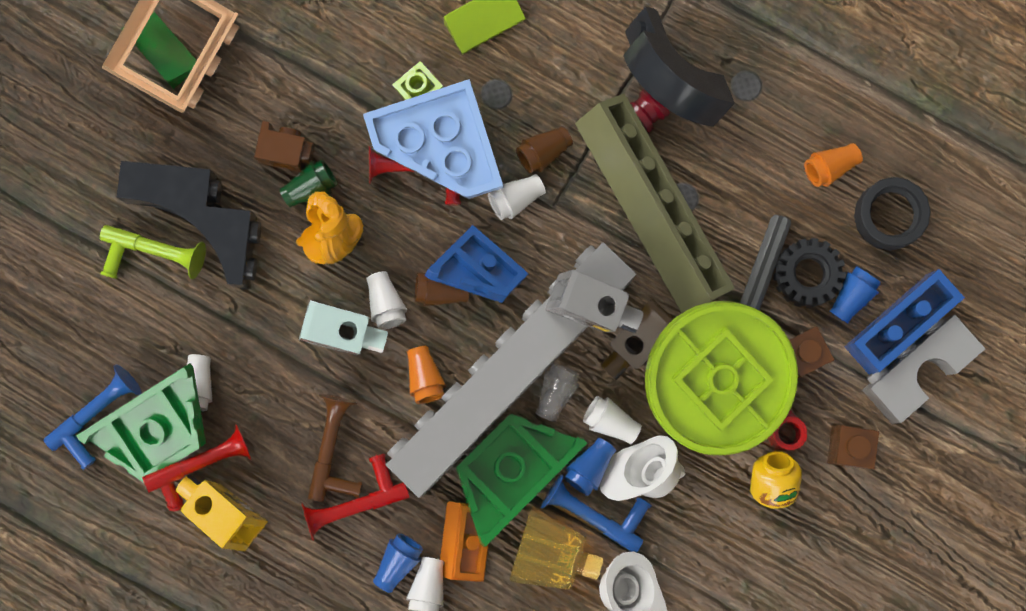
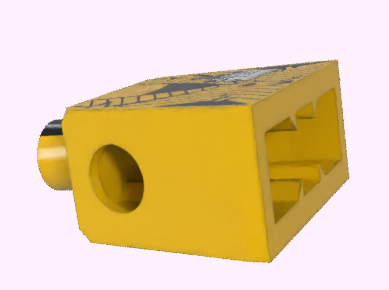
M189 474L182 479L176 488V492L187 501L183 505L181 512L223 549L245 552L268 523L265 518L221 484L207 480L201 483L192 474Z

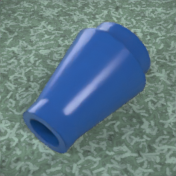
M856 266L852 273L847 272L846 278L843 281V287L839 291L835 303L829 312L848 324L879 293L877 289L881 282Z
M597 438L593 445L567 467L568 473L564 479L577 491L589 496L592 490H598L616 449L604 439Z
M398 533L395 539H390L378 572L373 579L374 584L380 589L392 593L399 582L421 561L422 546L412 538Z

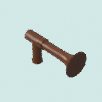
M319 394L326 403L327 416L308 499L324 502L327 490L359 498L362 482L330 476L332 458L342 418L349 407L358 403L337 396Z

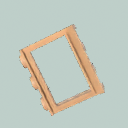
M139 0L104 61L102 69L181 113L185 111L187 106L194 109L204 92L203 89L198 87L205 74L212 77L222 59L216 55L221 44L230 45L240 27L234 23L238 13H234L214 0H189L217 16L220 20L178 95H175L123 65L159 0Z

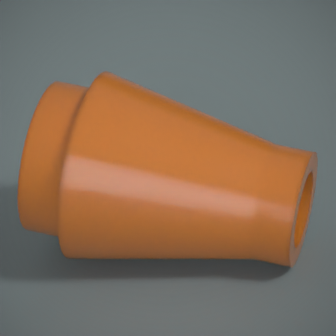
M851 143L847 146L812 153L810 159L805 161L804 168L809 181L814 186L820 187L823 185L828 187L854 166L862 163L863 157L859 147Z
M419 346L408 350L410 396H414L416 404H425L441 399L445 394L443 389L446 387V384L430 354L429 347Z

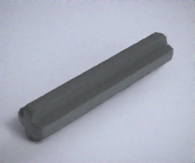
M774 215L770 219L741 298V304L760 311L791 226L790 219L781 215Z

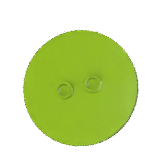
M730 301L704 303L686 310L672 320L656 339L649 354L645 372L647 400L660 426L681 445L708 455L736 454L749 450L765 441L780 427L787 417L794 402L798 384V367L795 352L790 340L781 327L765 313L745 304Z

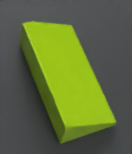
M472 0L443 17L444 24L462 55L525 20L517 0Z

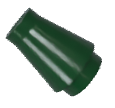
M321 160L317 163L312 161L279 190L285 203L292 208L297 204L308 201L309 196L314 192L331 194V189L338 184L330 167L324 160Z

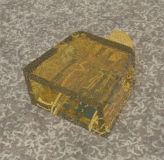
M530 509L509 581L571 589L576 574L597 580L603 558L583 552L586 542L585 535Z

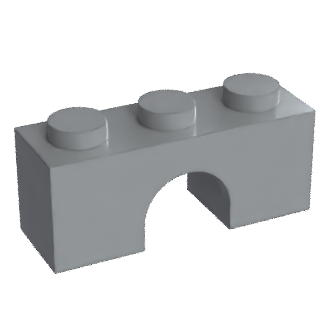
M956 315L944 319L941 318L925 332V335L920 340L911 344L897 357L898 359L888 368L885 367L879 373L870 374L866 378L870 383L862 391L891 424L902 423L929 399L917 382L918 369L925 361L935 363L946 375L958 374L982 353L985 348Z

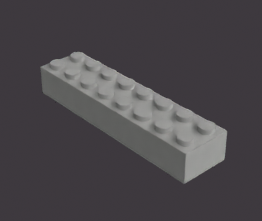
M604 242L597 249L590 245L576 259L574 265L576 271L622 291L636 276V273ZM556 280L549 287L550 290L548 291V293L550 295L552 293ZM549 298L543 304L537 299L523 313L522 320L524 323L517 331L512 327L506 330L495 342L498 350L490 358L483 354L470 367L468 371L472 377L463 386L456 382L441 397L445 404L436 413L431 409L427 411L414 425L419 431L410 440L402 437L388 451L387 454L392 459L386 466L418 498L424 496L588 326L546 311L545 308ZM599 301L598 303V309L600 313L604 311V306L601 301Z

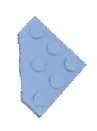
M470 79L363 114L373 149L377 153L467 199L504 188Z

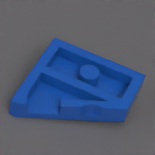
M472 225L427 270L425 276L430 280L503 303L529 273Z

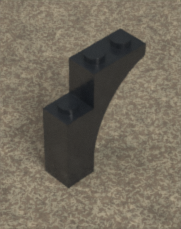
M121 161L116 198L125 204L149 206L168 211L193 224L214 248L223 267L227 284L233 288L249 289V281H254L257 273V259L252 258L254 244H259L261 222L257 221V216L252 211L214 207V203L220 202L222 184L221 181L217 180L218 176L211 169Z

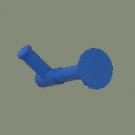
M114 365V378L104 391L44 438L45 444L52 451H56L64 444L81 465L80 468L82 470L88 468L97 459L92 457L75 434L120 396L128 393L141 395L142 393L136 380L120 365Z
M562 474L548 491L541 508L543 509L548 505L562 507L602 531L605 536L630 552L634 551L637 553L643 543V539L635 535L634 531L648 508L650 509L652 505L637 497L631 511L623 524L620 525L612 519L609 520L570 494L563 484Z

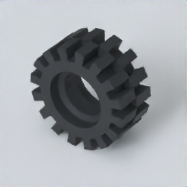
M805 238L793 243L780 254L775 267L776 273L773 274L774 281L777 280L778 283L776 289L778 292L782 291L785 295L783 298L787 302L792 301L794 306L798 307L806 306V308H813L830 301L842 289L843 284L841 282L846 278V272L842 271V267L845 266L844 259L839 260L837 255L840 252L837 249L832 250L829 247L831 244L827 241L821 243L818 242L819 239L811 238L810 240ZM811 259L821 266L823 278L818 286L806 287L797 280L795 272L800 261Z

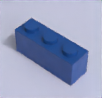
M940 269L926 274L844 347L869 375L879 373L965 297Z

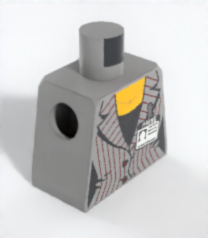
M574 269L558 274L545 308L546 311L604 333L615 332L617 327L635 333L643 318V311L626 305L629 298L627 292ZM599 301H601L604 306V311L602 314L598 309Z

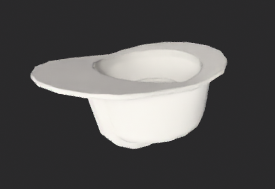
M659 435L615 453L599 485L601 492L608 499L616 501L628 500L640 495L651 498L666 496L674 489L679 479L685 475L684 467L678 461V449L675 442L668 436Z
M634 551L624 552L613 559L609 567L606 568V572L602 576L599 585L600 597L605 607L610 611H667L651 562L644 555Z

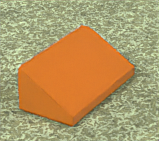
M448 501L440 560L444 561L443 578L484 582L488 545L483 547L479 541L468 504Z

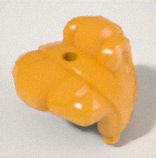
M314 192L309 196L306 208V217L312 225L302 232L301 237L297 238L296 244L299 247L303 246L305 255L312 262L317 264H334L345 258L357 245L363 233L362 220L356 214H346L336 199L329 196L326 192Z

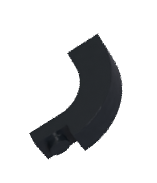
M645 6L625 31L630 44L629 49L623 55L627 66L640 85L665 108L691 122L714 127L735 104L724 75L699 69L681 57L668 40L657 9Z

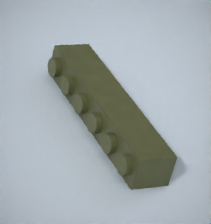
M625 93L598 103L581 117L575 125L681 313L695 306L713 302L734 290L733 283Z

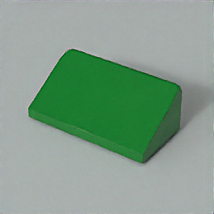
M153 11L135 46L174 89L188 77L197 60Z

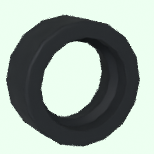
M891 177L879 180L862 193L856 203L854 219L858 232L866 242L876 248L891 251L904 248L923 235L929 225L931 209L927 196L918 185L908 179ZM890 192L898 193L905 197L912 206L914 214L913 222L909 229L902 234L894 236L879 231L873 224L870 215L871 206L875 199L882 194Z

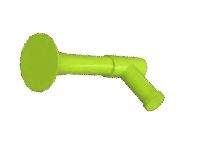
M104 225L100 232V240L111 243L103 271H101V275L117 279V272L125 248L134 251L139 250L177 262L188 270L190 279H195L204 264L206 256V245L204 242H199L194 248H179L109 225Z

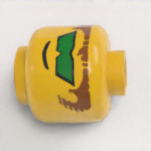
M774 451L759 457L754 462L752 468L750 492L753 498L761 505L772 509L786 508L794 504L799 496L802 469L798 462L784 452Z

